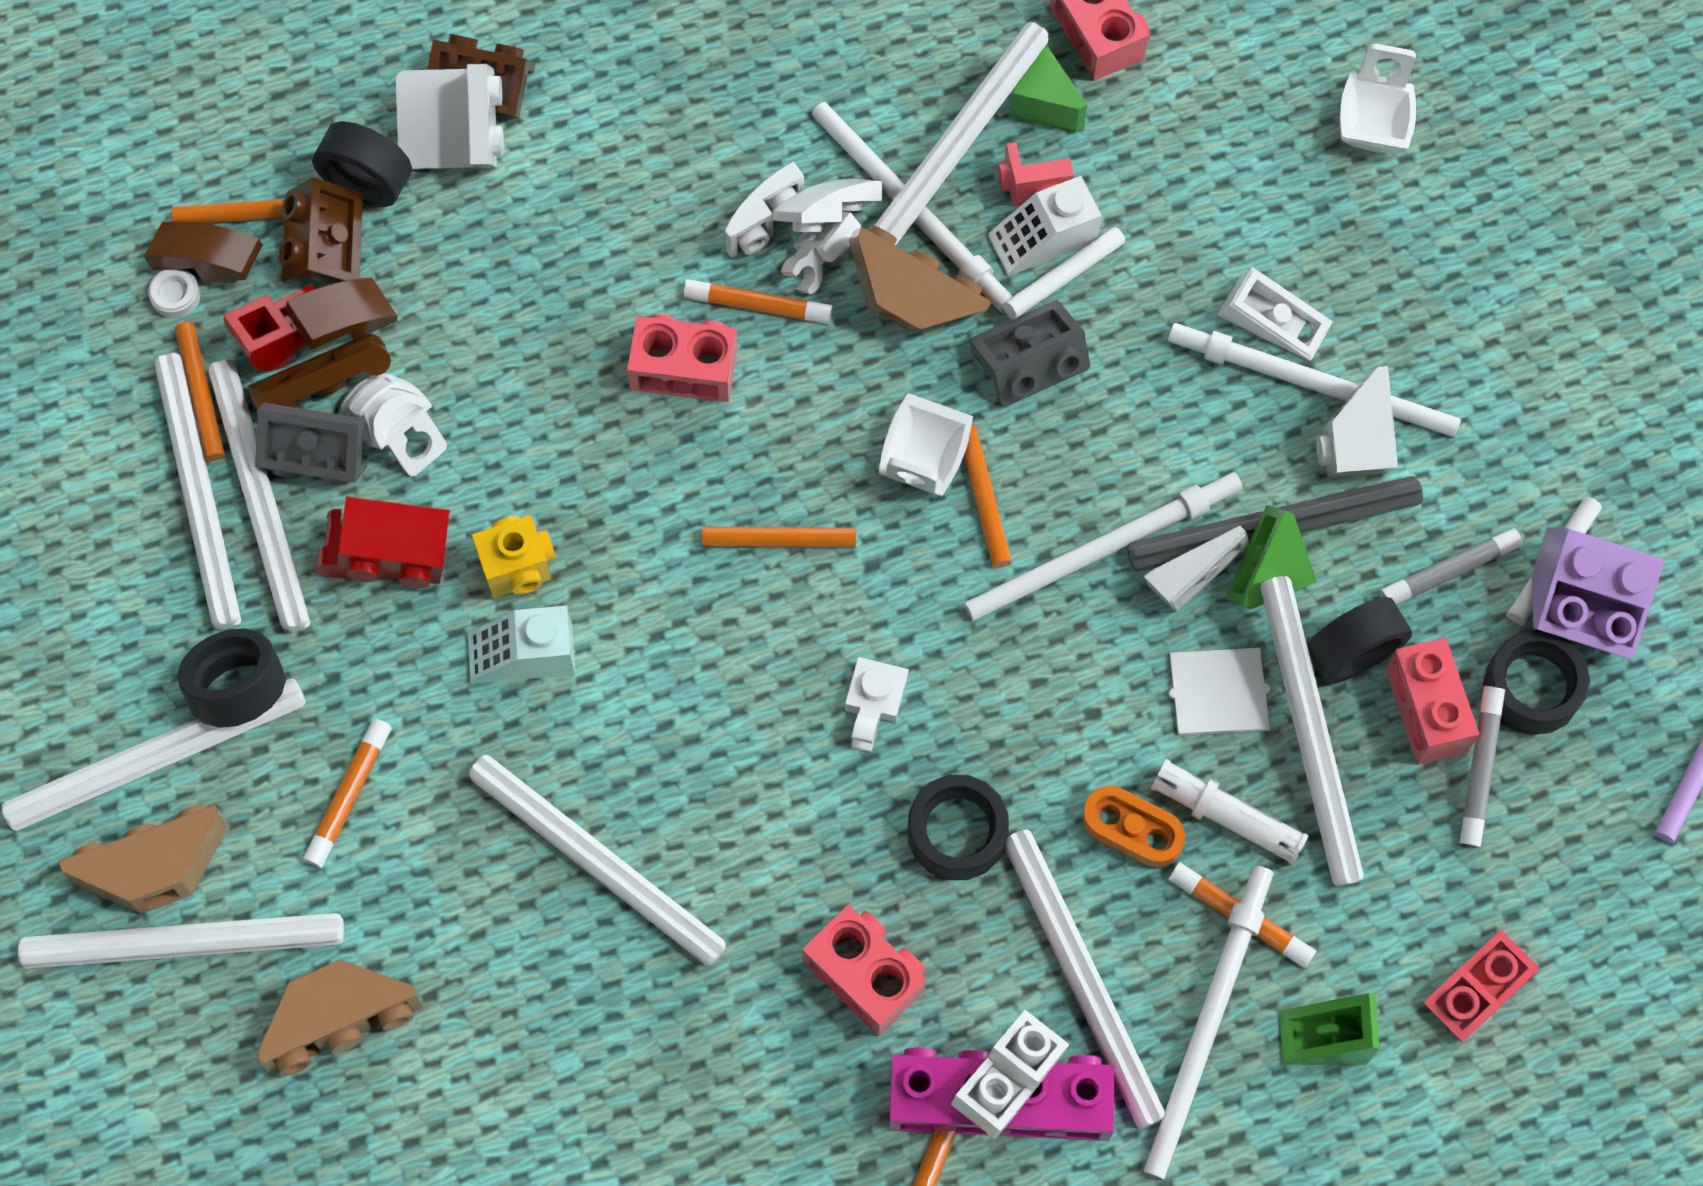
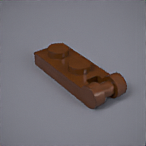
M367 334L248 386L257 411L263 403L296 408L300 404V399L316 392L319 395H328L336 392L346 385V379L362 372L373 376L384 374L390 367L391 359L384 341L377 335Z

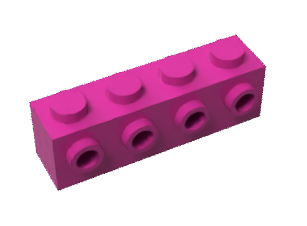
M914 1047L904 1049L903 1055H893L889 1131L934 1133L938 1130L955 1131L956 1134L990 1136L951 1105L956 1094L988 1058L990 1053L981 1050H964L958 1053V1058L936 1057V1051L933 1049ZM1089 1055L1071 1056L1068 1058V1063L1056 1062L999 1136L1110 1141L1114 1132L1115 1065H1101V1058Z

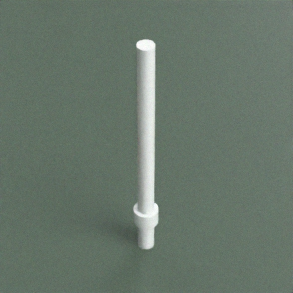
M826 102L816 106L812 112L815 120L873 180L882 181V189L894 200L905 184ZM925 206L914 220V223L960 270L958 275H962L979 284L983 288L981 293L992 301L991 303L1002 314L1005 313L1003 303L1013 296L993 276L994 269L980 255L973 256Z
M1174 323L1168 342L1204 353V359L1221 365L1224 364V361L1343 401H1346L1359 385L1231 342L1232 336L1213 331V334L1210 335ZM1391 395L1394 418L1455 438L1461 422L1460 418Z
M1232 472L1201 488L1198 485H1194L1177 493V500L964 602V608L972 621L977 620L1127 547L1131 542L1141 540L1186 517L1192 521L1210 512L1211 505L1242 491L1241 480L1235 472Z
M1253 866L1241 902L1234 903L1227 922L1231 930L1168 1101L1165 1117L1160 1123L1143 1170L1144 1173L1164 1180L1251 936L1258 935L1265 916L1261 908L1274 875L1273 871L1265 867Z

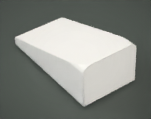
M1253 267L1239 277L1218 313V316L1308 361L1312 360L1333 321ZM1306 321H1308L1312 326L1313 335L1308 342L1302 343L1297 337Z
M1238 526L1155 568L1143 577L1148 586L1173 612H1178L1249 546L1246 531L1241 526Z

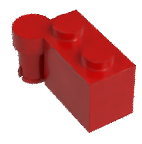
M346 496L342 526L340 525L342 509L328 511L324 547L319 548L315 570L319 575L326 578L352 579L360 582H373L378 578L399 580L401 585L415 589L427 588L430 584H440L444 566L450 510Z

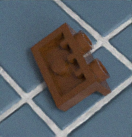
M449 34L448 42L433 39L427 70L467 69V64H488L494 69V76H500L502 82V105L495 106V113L520 117L528 71L534 72L536 64L523 58L524 49L497 43L494 52L477 49L478 40L455 34Z
M314 177L286 193L281 208L282 217L284 218V238L279 252V261L282 265L281 281L283 283L293 285L304 278L331 285L359 279L363 193Z

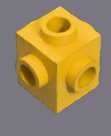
M531 515L523 518L517 516L506 517L495 522L491 528L472 534L493 599L512 592L517 595L527 594L540 588L543 582L551 580L548 561L556 559V555L547 529L537 532Z

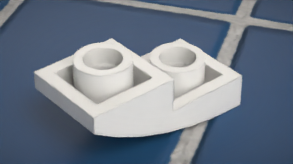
M794 161L777 171L757 187L731 218L725 229L726 250L731 259L743 252L746 255H751L763 249L768 244L770 237L773 236V210L790 197L804 190V175Z
M841 179L812 186L795 194L773 210V220L792 222V231L821 232L822 223L842 222V211L862 210V201H882V181Z
M1024 1010L996 1043L988 1058L956 1094L951 1105L992 1138L996 1139L1060 1059L1069 1044Z

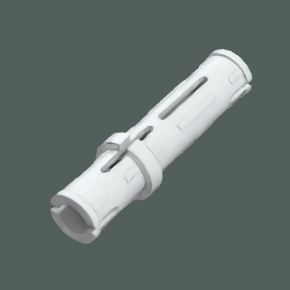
M1166 759L1151 787L1153 791H1158L1192 809L1191 815L1201 820L1202 816H1205L1285 859L1289 864H1294L1298 853L1301 852L1308 838V834L1299 832L1219 789L1220 783L1211 778L1209 782H1206Z

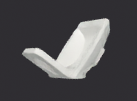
M1371 44L1368 46L1359 73L1350 72L1342 95L1339 114L1342 141L1367 151L1381 153L1407 152L1416 121L1414 85L1407 83L1415 64L1416 54L1414 51L1381 44ZM1380 59H1393L1400 63L1401 68L1390 72L1388 78L1378 76L1379 70L1375 68L1374 63Z
M390 374L371 375L352 388L340 405L338 415L364 419L362 443L378 449H383L387 445L404 472L410 476H416L447 448L445 439L426 412L432 407L431 403L418 388L401 378ZM410 427L416 432H426L428 436L426 450L417 457H409L406 453L408 439L404 433Z
M907 393L889 427L881 455L879 475L942 497L951 484L964 457L973 416Z

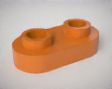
M1116 786L1098 788L1086 800L1082 815L1083 824L1087 832L1096 840L1147 866L1155 868L1172 864L1181 854L1185 843V831L1181 822L1171 813ZM1106 809L1113 810L1117 813L1119 821L1112 825L1105 824L1100 819V812ZM1151 834H1160L1165 838L1166 846L1162 849H1154L1148 844L1147 837Z

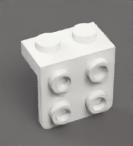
M467 64V69L403 70L397 74L398 146L410 159L412 169L497 168V155H503L504 152L502 126H496L495 106L502 105V82L500 76H494V69L488 64Z

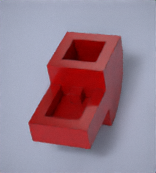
M312 284L276 302H273L267 294L223 315L225 327L256 369L270 371L284 368L294 362L295 352L308 346L285 310L287 300L315 290Z

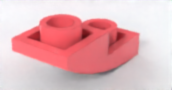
M1499 930L1423 1003L1463 1043L1531 979L1540 968L1502 930Z

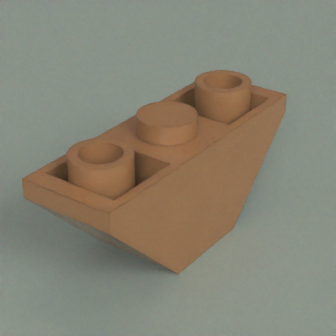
M871 225L869 230L861 227L852 232L849 243L869 309L911 332L988 310L992 301L980 295L983 288L979 284L962 275H956L955 279L950 278L937 270L940 266L937 260L921 251L914 250L912 255L895 246L897 238L884 229Z
M205 805L192 806L180 811L176 815V819L158 826L154 824L136 826L124 834L125 838L106 845L103 843L84 845L72 853L73 857L59 861L61 871L75 886L134 912L143 914L193 895L228 828L224 817L216 805L208 808Z
M340 959L288 983L257 1056L261 1065L270 1075L278 1071L280 1076L292 1075L307 1068L311 1064L310 1057L327 1049H331L332 1053H340L357 1046L363 1041L361 1034L382 1026L383 1030L387 1031L407 1024L414 1018L412 1012L423 1006L412 985Z

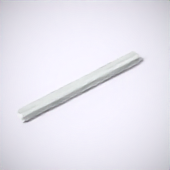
M1034 22L1025 24L874 225L897 238L895 246L1046 46L1049 38L1044 28Z
M169 353L161 355L155 359L154 366L210 619L216 630H227L228 628L238 626L241 623V616L185 371L179 354Z
M230 359L213 362L210 364L208 372L280 624L283 627V631L287 634L303 631L310 626V619L266 468L255 467L256 433L237 368Z
M1287 576L1274 577L1261 584V592L1332 882L1335 886L1357 883L1363 879L1364 874L1292 582Z
M290 678L286 680L283 693L273 707L255 720L239 726L218 728L203 724L199 719H195L5 801L1 805L2 813L8 826L12 830L18 831L297 710L305 705V697L298 682Z
M489 755L481 756L473 764L469 775L475 784L705 966H712L721 957L726 948L722 938Z
M1027 829L1013 833L1006 840L1005 850L1107 1065H1115L1114 1080L1136 1126L1139 1129L1151 1127L1162 1121L1165 1117V1111L1032 833Z
M330 913L23 937L19 940L18 960L19 964L24 968L31 969L339 945L344 939V922L340 914Z

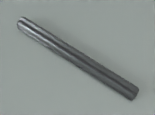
M1409 476L1278 508L1293 513L1300 533L1418 506L1423 502V489L1416 477ZM1263 511L1131 542L1127 547L1130 565L1134 571L1138 572L1159 567L1238 526H1241L1246 531L1250 543Z

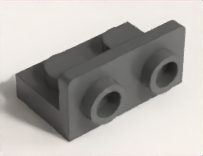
M1058 300L969 339L972 355L993 379L997 399L1003 407L1023 400L1090 368L1085 332Z
M263 403L257 411L255 467L271 469L273 474L281 477H296L303 474L321 477L323 482L331 485L355 483L368 464V456L362 455L364 419Z

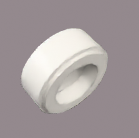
M170 269L159 272L151 280L148 288V296L154 309L160 315L167 318H180L190 314L200 301L201 292L195 277L184 269Z

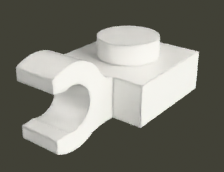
M842 212V222L822 223L821 232H803L793 245L797 253L785 261L781 272L785 276L796 277L803 269L804 276L796 290L805 294L814 293L822 283V265L824 261L834 262L835 259L847 251L850 246L849 238L854 230L861 227L860 223L851 212Z
M858 657L845 703V711L858 714L852 733L851 749L872 753L880 720L896 723L909 669Z

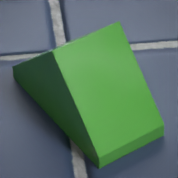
M1046 45L1013 88L1010 116L1077 132L1084 128L1087 104Z
M1266 505L1225 597L1226 600L1251 610L1264 605L1261 584L1268 579L1287 576L1292 582L1294 591L1317 582L1294 514Z
M1365 993L1279 1010L1283 1065H1367L1379 1051L1376 994Z

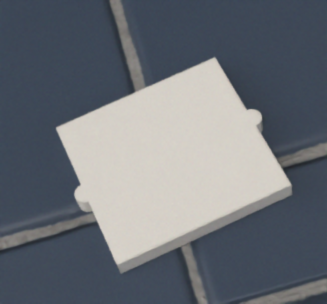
M1260 648L1173 652L1169 654L1173 688L1170 689L1168 696L1174 700L1178 736L1269 731L1266 695L1270 691V686L1264 683Z

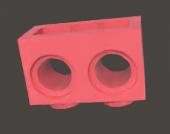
M1050 0L1051 11L1093 81L1144 60L1147 42L1150 39V30L1145 18L1140 13H1134L1128 0ZM1085 1H1095L1098 4H1090ZM1114 37L1120 39L1121 41H1111L1107 38Z
M663 314L651 317L637 316L627 367L630 390L729 402L738 351L737 329L727 327L725 324L717 321H703L698 324L678 321L672 316ZM656 348H665L670 351L663 357L648 355L650 351ZM706 354H714L720 357L719 360L710 364L698 361L701 356Z
M1447 638L1396 649L1385 670L1417 765L1468 753L1478 738L1479 732Z
M848 904L802 949V961L880 1036L925 992L926 979L922 976L925 968L910 951L902 948L897 952L883 938L887 934L886 930L873 915L865 910L859 915ZM852 938L860 942L863 946V951L855 958L845 959L838 956L833 947L841 939ZM889 975L899 980L902 989L894 996L884 997L874 991L872 983L880 976Z

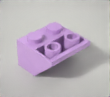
M1547 527L1532 573L1533 628L1634 660L1665 560L1572 529Z

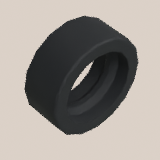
M345 121L330 124L311 159L314 170L324 181L363 193V203L376 207L394 205L413 170L410 159L389 138L366 126Z
M1381 597L1359 605L1327 624L1311 638L1307 647L1309 655L1326 683L1337 684L1380 664L1392 656L1396 649L1402 648L1412 637V630L1393 599Z
M246 628L224 630L208 636L191 648L182 659L177 673L180 690L192 714L203 724L218 728L239 726L260 717L271 709L280 698L286 682L283 666L271 641L261 632ZM240 666H256L248 677L236 685L225 689L207 690L211 683L226 671Z
M1540 630L1522 631L1505 640L1486 667L1483 689L1484 686L1505 689L1500 721L1509 728L1529 735L1548 734L1567 725L1584 703L1588 695L1590 675L1586 660L1577 647L1567 639ZM1523 655H1536L1546 658L1558 666L1567 683L1565 697L1560 704L1551 709L1539 710L1528 707L1517 700L1507 687L1505 679L1507 669L1511 663Z
M946 775L929 782L916 795L908 815V843L915 859L929 873L946 880H970L987 873L1000 860L1009 834V815L1001 795L987 782L970 775ZM949 799H966L976 803L984 811L989 821V836L985 845L979 851L967 857H950L940 853L931 844L927 835V820L931 811L941 802Z

